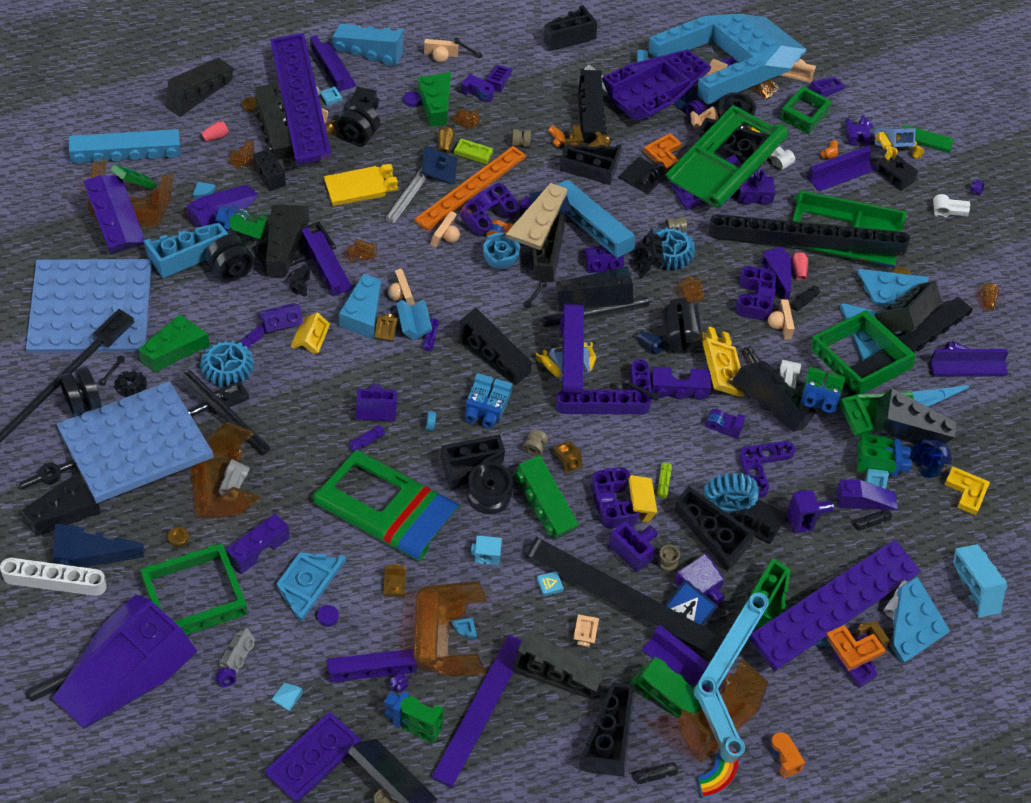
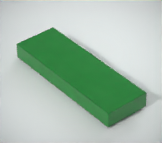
M903 125V128H914L911 126ZM914 128L916 129L915 141L917 145L950 154L954 138Z
M116 164L111 168V171L125 181L152 190L157 187V183L145 174Z

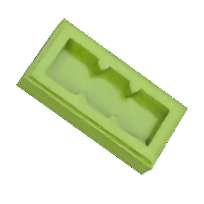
M460 138L454 149V154L487 165L493 154V148Z

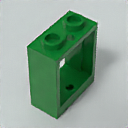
M802 86L782 108L779 120L809 135L828 114L832 101ZM800 100H803L819 110L810 118L793 109V107Z

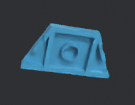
M858 269L857 276L858 278L861 277L864 283L863 287L866 293L870 295L873 304L881 306L896 303L895 299L905 295L908 290L917 284L925 283L929 280V277L882 271Z
M844 303L840 306L845 320L865 310L874 317V313L877 312ZM863 330L852 334L862 362L883 349Z
M299 553L277 582V589L299 621L302 622L346 562L345 556L339 555V558L326 557V554L312 555L310 553Z

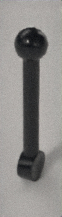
M459 38L454 39L455 44H459L471 51L479 59L483 57L481 52H477L467 46Z
M541 281L540 286L531 298L524 302L525 308H530L534 298L542 288L546 287L547 283L545 281Z
M124 356L117 357V362L105 377L99 380V385H106V380L120 363L125 361Z
M627 378L622 380L624 386L629 385L651 396V399L654 401L659 399L658 393H651L631 383Z

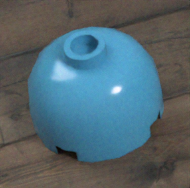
M502 232L494 233L486 238V242L483 244V255L485 261L491 267L499 270L508 269L518 260L520 253L519 242L506 238L505 233Z

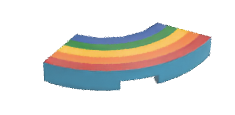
M716 753L713 769L707 774L698 777L702 799L720 794L731 784L738 769L739 759L734 763H728L722 759L720 753Z

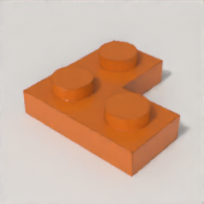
M669 133L645 146L643 152L655 163L662 161L665 164L664 171L668 172L679 161L672 152L680 149L682 143Z
M845 625L828 632L825 637L848 671L884 655L886 651L874 634L856 642Z

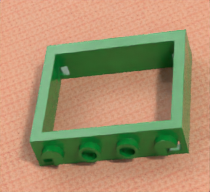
M867 310L812 336L811 351L813 354L818 356L837 375L846 377L845 383L857 394H864L914 367L916 354ZM863 330L896 361L861 378L828 346Z
M223 543L211 545L200 551H192L178 558H170L165 562L149 565L140 570L149 600L162 610L151 580L218 558L221 559L237 601L174 621L182 628L186 635L248 615L246 601Z

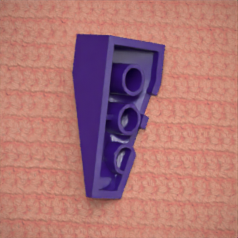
M246 184L200 197L186 205L188 219L197 228L220 223L224 228V223L215 221L221 206L231 208L234 204L239 206L238 209H247L258 197V194Z

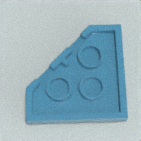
M918 577L899 587L897 593L899 599L894 613L893 625L895 626L893 637L890 639V647L901 663H905L950 632Z

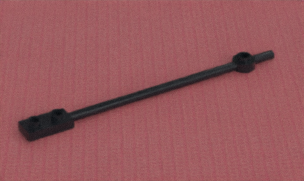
M118 309L93 333L95 341L60 375L75 372L102 344L109 348L135 322L134 318ZM59 376L0 432V443L60 386Z
M241 381L214 391L229 408L249 399V394ZM206 401L188 410L191 417L209 409L213 415L217 413ZM74 459L61 465L46 463L39 469V474L23 480L19 484L22 490L40 482L54 484L60 480L61 473L77 467Z

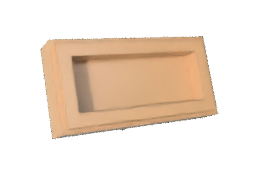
M425 39L424 54L433 55L435 61L442 63L447 61L448 57H458L459 44H455L454 41Z
M800 59L793 64V68L780 76L812 82L816 66L806 64L804 60Z
M449 212L434 233L430 245L437 247L442 238L448 243H455L459 239L460 231L456 226L452 225L456 218V213Z
M403 269L395 270L399 283H393L389 286V298L393 301H400L405 297L406 303L410 306L414 305L415 302Z
M781 300L778 311L772 312L768 317L770 327L783 330L784 339H791L795 329L788 300Z

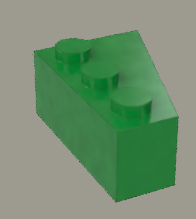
M451 72L418 77L417 92L421 96V103L430 127L447 125Z
M179 314L138 349L140 362L153 372H157L182 358L192 356L193 353L209 348V335Z
M774 558L765 567L745 602L746 604L754 593H762L768 598L769 604L756 625L758 628H761L782 614L786 606L785 598L788 592L791 569ZM753 603L755 607L760 608L758 604Z
M656 657L639 668L629 683L634 684V688L645 694L643 698L648 701L652 698L662 704L661 709L684 723L691 720L701 707L699 700L694 696L695 687L690 686L680 674L673 672L663 660Z

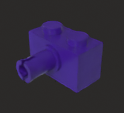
M759 169L754 172V176H750L751 183L741 186L736 191L738 203H761L764 205L773 203L776 193L773 177H766V173L762 169H760L758 175Z
M375 383L371 384L369 389L357 388L356 419L396 420L397 390L382 389V386L378 383L377 389L375 388Z
M800 490L793 493L786 513L788 514L787 517L793 533L813 531L819 514L833 513L834 507L831 500L817 502L813 490Z
M625 521L611 532L608 546L631 568L638 572L652 561L655 548L649 542L656 538L658 533L655 528L651 531L653 526L650 525L639 534Z

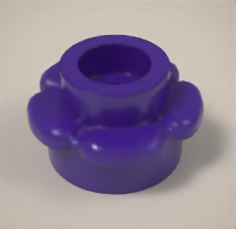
M979 179L976 182H972L970 191L973 192L974 196L975 194L982 195L985 183Z
M227 667L222 668L216 674L215 680L223 688L233 685L236 682V671Z
M404 673L394 676L389 681L391 691L397 690L399 693L409 686V677H406Z

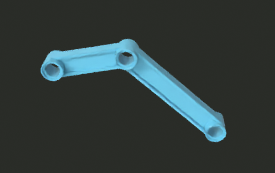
M754 593L749 598L694 688V696L699 700L719 746L720 755L728 763H734L745 751V744L739 738L718 688L768 607V598L762 593ZM753 603L758 604L760 608L755 607ZM702 686L709 688L710 692H705ZM728 746L735 748L737 753L730 752Z

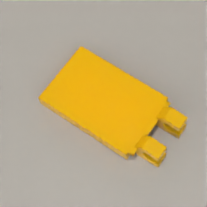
M392 164L382 165L380 168L373 166L324 176L333 206L384 197L385 192L398 190V181L396 177H393Z
M708 327V333L702 332V343L714 389L739 397L746 396L743 394L745 390L739 386L735 388L730 384L741 366L736 347L731 346L732 341L729 333L721 332L722 338L717 337L715 328Z

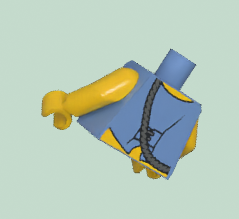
M876 128L871 134L875 145L882 146L887 150L885 158L888 160L891 157L895 159L898 150L894 147L909 146L910 149L913 148L914 150L911 155L915 158H921L924 153V149L916 145V129Z
M584 342L583 377H587L593 369L596 360L592 342L589 343V346L587 342ZM562 347L551 349L549 356L547 355V350H543V355H539L536 352V360L542 363L562 382Z

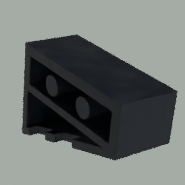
M584 5L579 6V10L575 12H568V15L564 18L558 17L544 25V42L550 50H557L597 39V21Z
M565 145L560 159V171L611 185L621 157L622 145H616V147H605V145H599V147Z
M500 434L443 445L441 447L440 459L450 492L468 483L470 472L477 465L484 462L503 463L505 448Z
M74 476L21 510L24 523L36 536L54 531L56 524L68 525L73 522L82 521V519L101 514L99 503L96 504L93 496Z

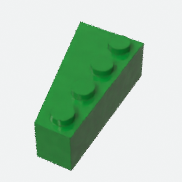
M539 455L519 464L513 475V481L543 523L547 535L551 536L555 541L574 532L579 524L542 457Z

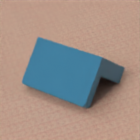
M404 300L396 303L402 331L405 335L414 340L432 330L427 305L424 300L412 306Z

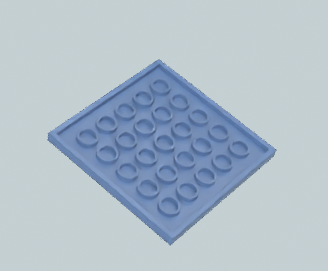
M36 260L26 352H84L95 341L93 333L118 309L132 316L135 322L109 348L102 344L95 352H139L138 349L147 340L152 260Z
M170 381L56 424L96 504L214 458L211 448Z

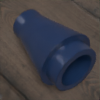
M643 330L637 334L636 339L652 354H659L664 349L665 341L662 337Z

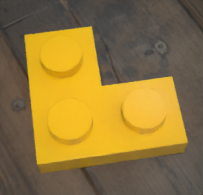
M952 466L945 485L963 493L957 508L977 515L990 482Z

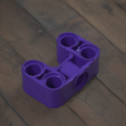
M495 183L485 191L477 194L461 209V219L475 236H483L491 228L492 221L486 213L490 208L494 209L504 219L510 218L518 209L517 200L504 184Z
M754 266L742 268L739 285L745 289L755 290V295L741 294L738 297L735 307L737 315L756 320L768 319L775 297L776 274L774 271Z
M623 467L599 470L592 477L591 490L594 504L597 505L595 507L602 525L608 529L617 528L625 521L631 526L635 525L640 515V512L633 510L632 501L619 502V500H616L614 493L625 491L629 484L628 478L630 473Z

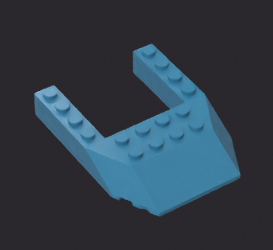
M747 14L703 16L649 37V54L653 58L687 49L691 50L713 41L739 62L699 79L698 97L707 105L720 100L725 94L740 92L790 71L793 68V64L798 62L800 57L806 52V48L766 17Z

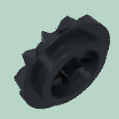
M135 370L132 372L125 371L124 374H119L118 379L115 380V388L120 395L129 397L146 390L147 380L142 372L137 373ZM134 380L135 384H127V381L132 382Z

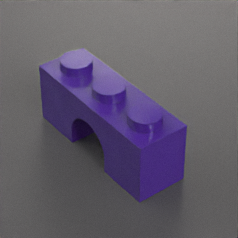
M652 367L650 376L652 393H658L659 398L673 396L678 399L693 397L697 400L709 398L711 391L709 369H691L687 380H678L672 375V367Z
M276 513L226 549L231 565L240 574H243L257 563L259 554L265 548L270 546L275 550L290 538L289 526Z

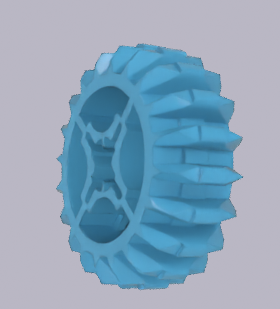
M674 226L672 229L665 227L664 230L659 228L657 231H653V234H658L662 239L665 262L660 266V269L665 266L667 271L670 267L675 271L677 267L681 270L684 266L687 267L695 254V244L692 241V237L688 236L687 232L682 233L681 228L675 230Z
M225 339L224 343L217 341V345L211 344L210 349H205L201 357L200 367L207 382L211 381L213 386L218 383L221 388L223 384L228 386L238 381L244 384L245 378L249 379L250 373L253 371L254 360L247 346H243L241 342L236 344L234 340L229 343Z
M734 472L732 474L718 475L717 478H711V481H707L703 490L705 498L727 513H736V511L749 509L755 505L759 496L758 486L754 478H751L749 475L743 476L742 473L735 474Z

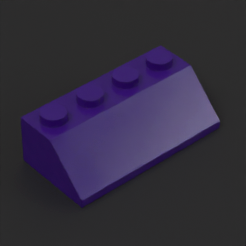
M100 175L83 181L110 255L143 245L145 238L123 180L119 176Z

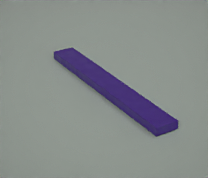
M508 635L432 776L433 780L453 788L514 673L511 669L521 645V639Z

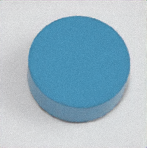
M428 411L425 430L433 431L436 413Z

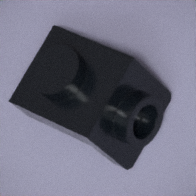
M303 264L290 276L292 292L304 297L307 296L306 282L310 279V267Z

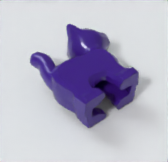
M864 115L861 116L859 124H852L851 119L846 118V137L849 140V145L858 146L856 140H859L862 146H869L873 138L870 135L873 123L865 118Z

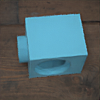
M477 536L476 544L472 543L471 556H475L474 563L484 564L486 562V564L499 565L502 538Z

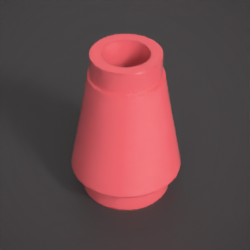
M217 121L201 132L205 142L224 138L229 134V131L224 121Z
M802 252L793 254L791 265L796 280H806L808 257Z

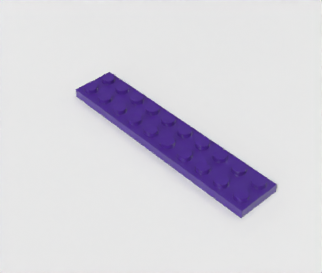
M304 33L270 39L296 164L300 165L332 158Z
M895 539L751 633L749 640L775 672L824 639L828 632L843 626L895 591L903 580L908 582L921 571Z

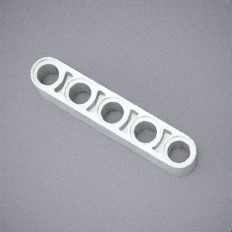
M7 558L0 564L4 581L12 585L94 596L103 594L107 587L105 576L98 569L17 558Z

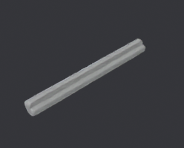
M422 167L387 214V222H396L428 176L421 173Z

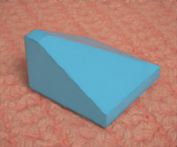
M284 683L271 700L290 711L302 696V688Z

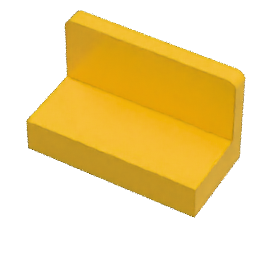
M318 312L304 317L303 324L299 325L290 347L295 349L303 345L311 353H319L330 323Z
M631 475L628 480L633 510L640 512L641 522H650L657 513L652 478Z

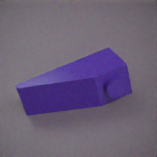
M783 246L764 251L760 263L763 268L775 272V287L783 300H789L791 294V257L789 253L785 251Z
M840 479L836 490L838 508L898 510L895 492L862 480Z

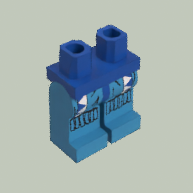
M477 373L474 385L466 401L465 421L473 424L477 418L483 419L482 425L488 429H492L496 423L499 424L500 418L510 399L513 383L496 379L493 385L494 378Z

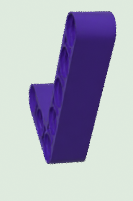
M564 304L559 324V338H563L562 393L582 394L584 305Z
M642 359L633 361L630 371V382L652 393L648 363ZM631 387V390H583L582 394L562 393L561 390L557 394L555 408L561 414L642 415L649 412L652 399L651 396Z

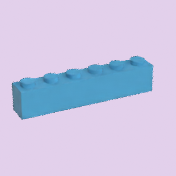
M179 129L69 136L71 163H100L110 160L174 158L181 156Z
M569 180L557 184L568 189L567 197L572 212L564 214L616 258L634 250L635 235L632 231H629L621 222H618L610 213L606 212L598 203H595Z

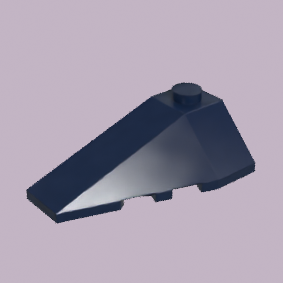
M55 525L53 549L55 564L85 568L143 558L145 556L142 543L119 537L114 540L109 539L101 532H97L96 535L84 532V528L79 526Z

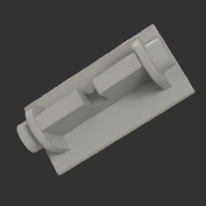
M248 628L235 633L229 645V648L233 651L226 650L219 661L220 669L225 667L234 669L237 674L239 668L243 666L244 659L254 647L255 638Z

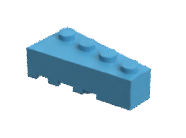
M340 24L332 37L333 48L340 52L344 51L354 56L368 58L371 61L376 60L385 65L396 66L403 54L404 29L392 31L390 28H383L381 30L375 29L372 26L361 28L360 25Z
M220 223L196 228L194 232L181 231L178 232L179 235L167 237V235L160 236L159 240L151 241L147 239L143 241L147 257L152 260V264L162 278H165L206 261L205 254L210 245L218 238L228 235V233Z

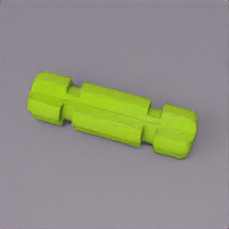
M664 462L661 464L657 490L658 498H667L672 470L670 463Z

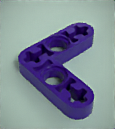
M774 442L746 446L741 449L739 459L744 474L754 478L756 483L759 481L760 488H763V491L758 489V498L765 497L769 490V484L762 464L793 458L796 449L791 442ZM770 451L772 453V456L766 457L762 454V452ZM748 453L749 456H752V458L745 456V454ZM749 470H757L759 475L753 476L749 473Z

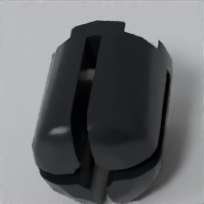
M687 298L670 300V304L661 309L665 344L669 350L683 353L680 325H684L687 352L694 351L702 342L699 307L697 303L695 305L687 302Z

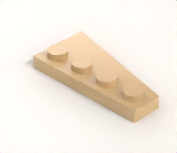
M550 183L506 233V238L541 250L567 195L568 189Z

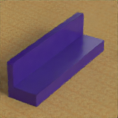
M317 35L311 36L310 48L338 92L356 87L354 80L330 42L321 43Z
M865 146L811 166L807 178L818 191H822L873 172L876 168L869 161L872 150L869 146Z
M309 227L302 229L301 241L331 295L336 296L352 290L353 287L322 231L312 234Z
M935 349L929 362L933 377L1007 376L1008 371L1005 360L1009 352L1008 349Z
M661 625L654 630L652 639L642 648V651L650 658L656 657L663 660L667 667L673 672L680 674L684 681L692 687L697 685L709 665L707 661ZM726 676L718 688L719 691L724 687ZM702 686L705 692H710L709 688Z
M413 649L327 659L330 683L392 676L399 673H417V660Z

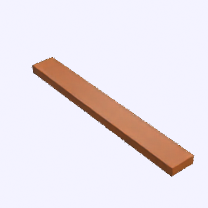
M512 146L417 216L414 222L424 230L429 231L445 219L449 212L457 210L524 160L526 155Z

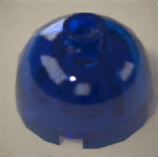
M929 438L921 440L914 445L911 459L921 469V462L924 466L928 467L927 471L924 469L918 470L923 477L933 478L944 474L949 469L952 455L948 445L943 441Z

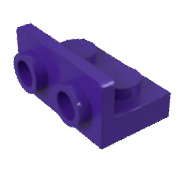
M605 247L583 248V256L587 261L588 273H599L624 267V255L616 258Z
M296 303L258 311L259 319L264 321L267 332L303 324L301 308Z

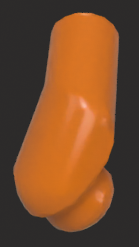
M551 126L548 133L555 137L553 144L559 148L565 143V135L555 126Z
M831 141L829 148L820 152L821 158H835L838 155V142Z

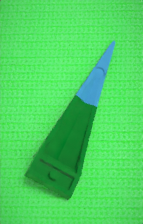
M969 386L902 392V394L929 407L968 389ZM857 394L843 398L838 402L855 437L876 431L874 430L878 399L884 394Z

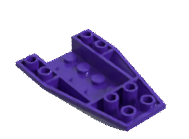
M687 49L628 64L603 76L602 81L611 102L633 120H639L674 104L700 78H703L711 70V66Z
M135 594L103 623L53 696V700L85 729L165 683L197 653V650L182 628L151 600Z

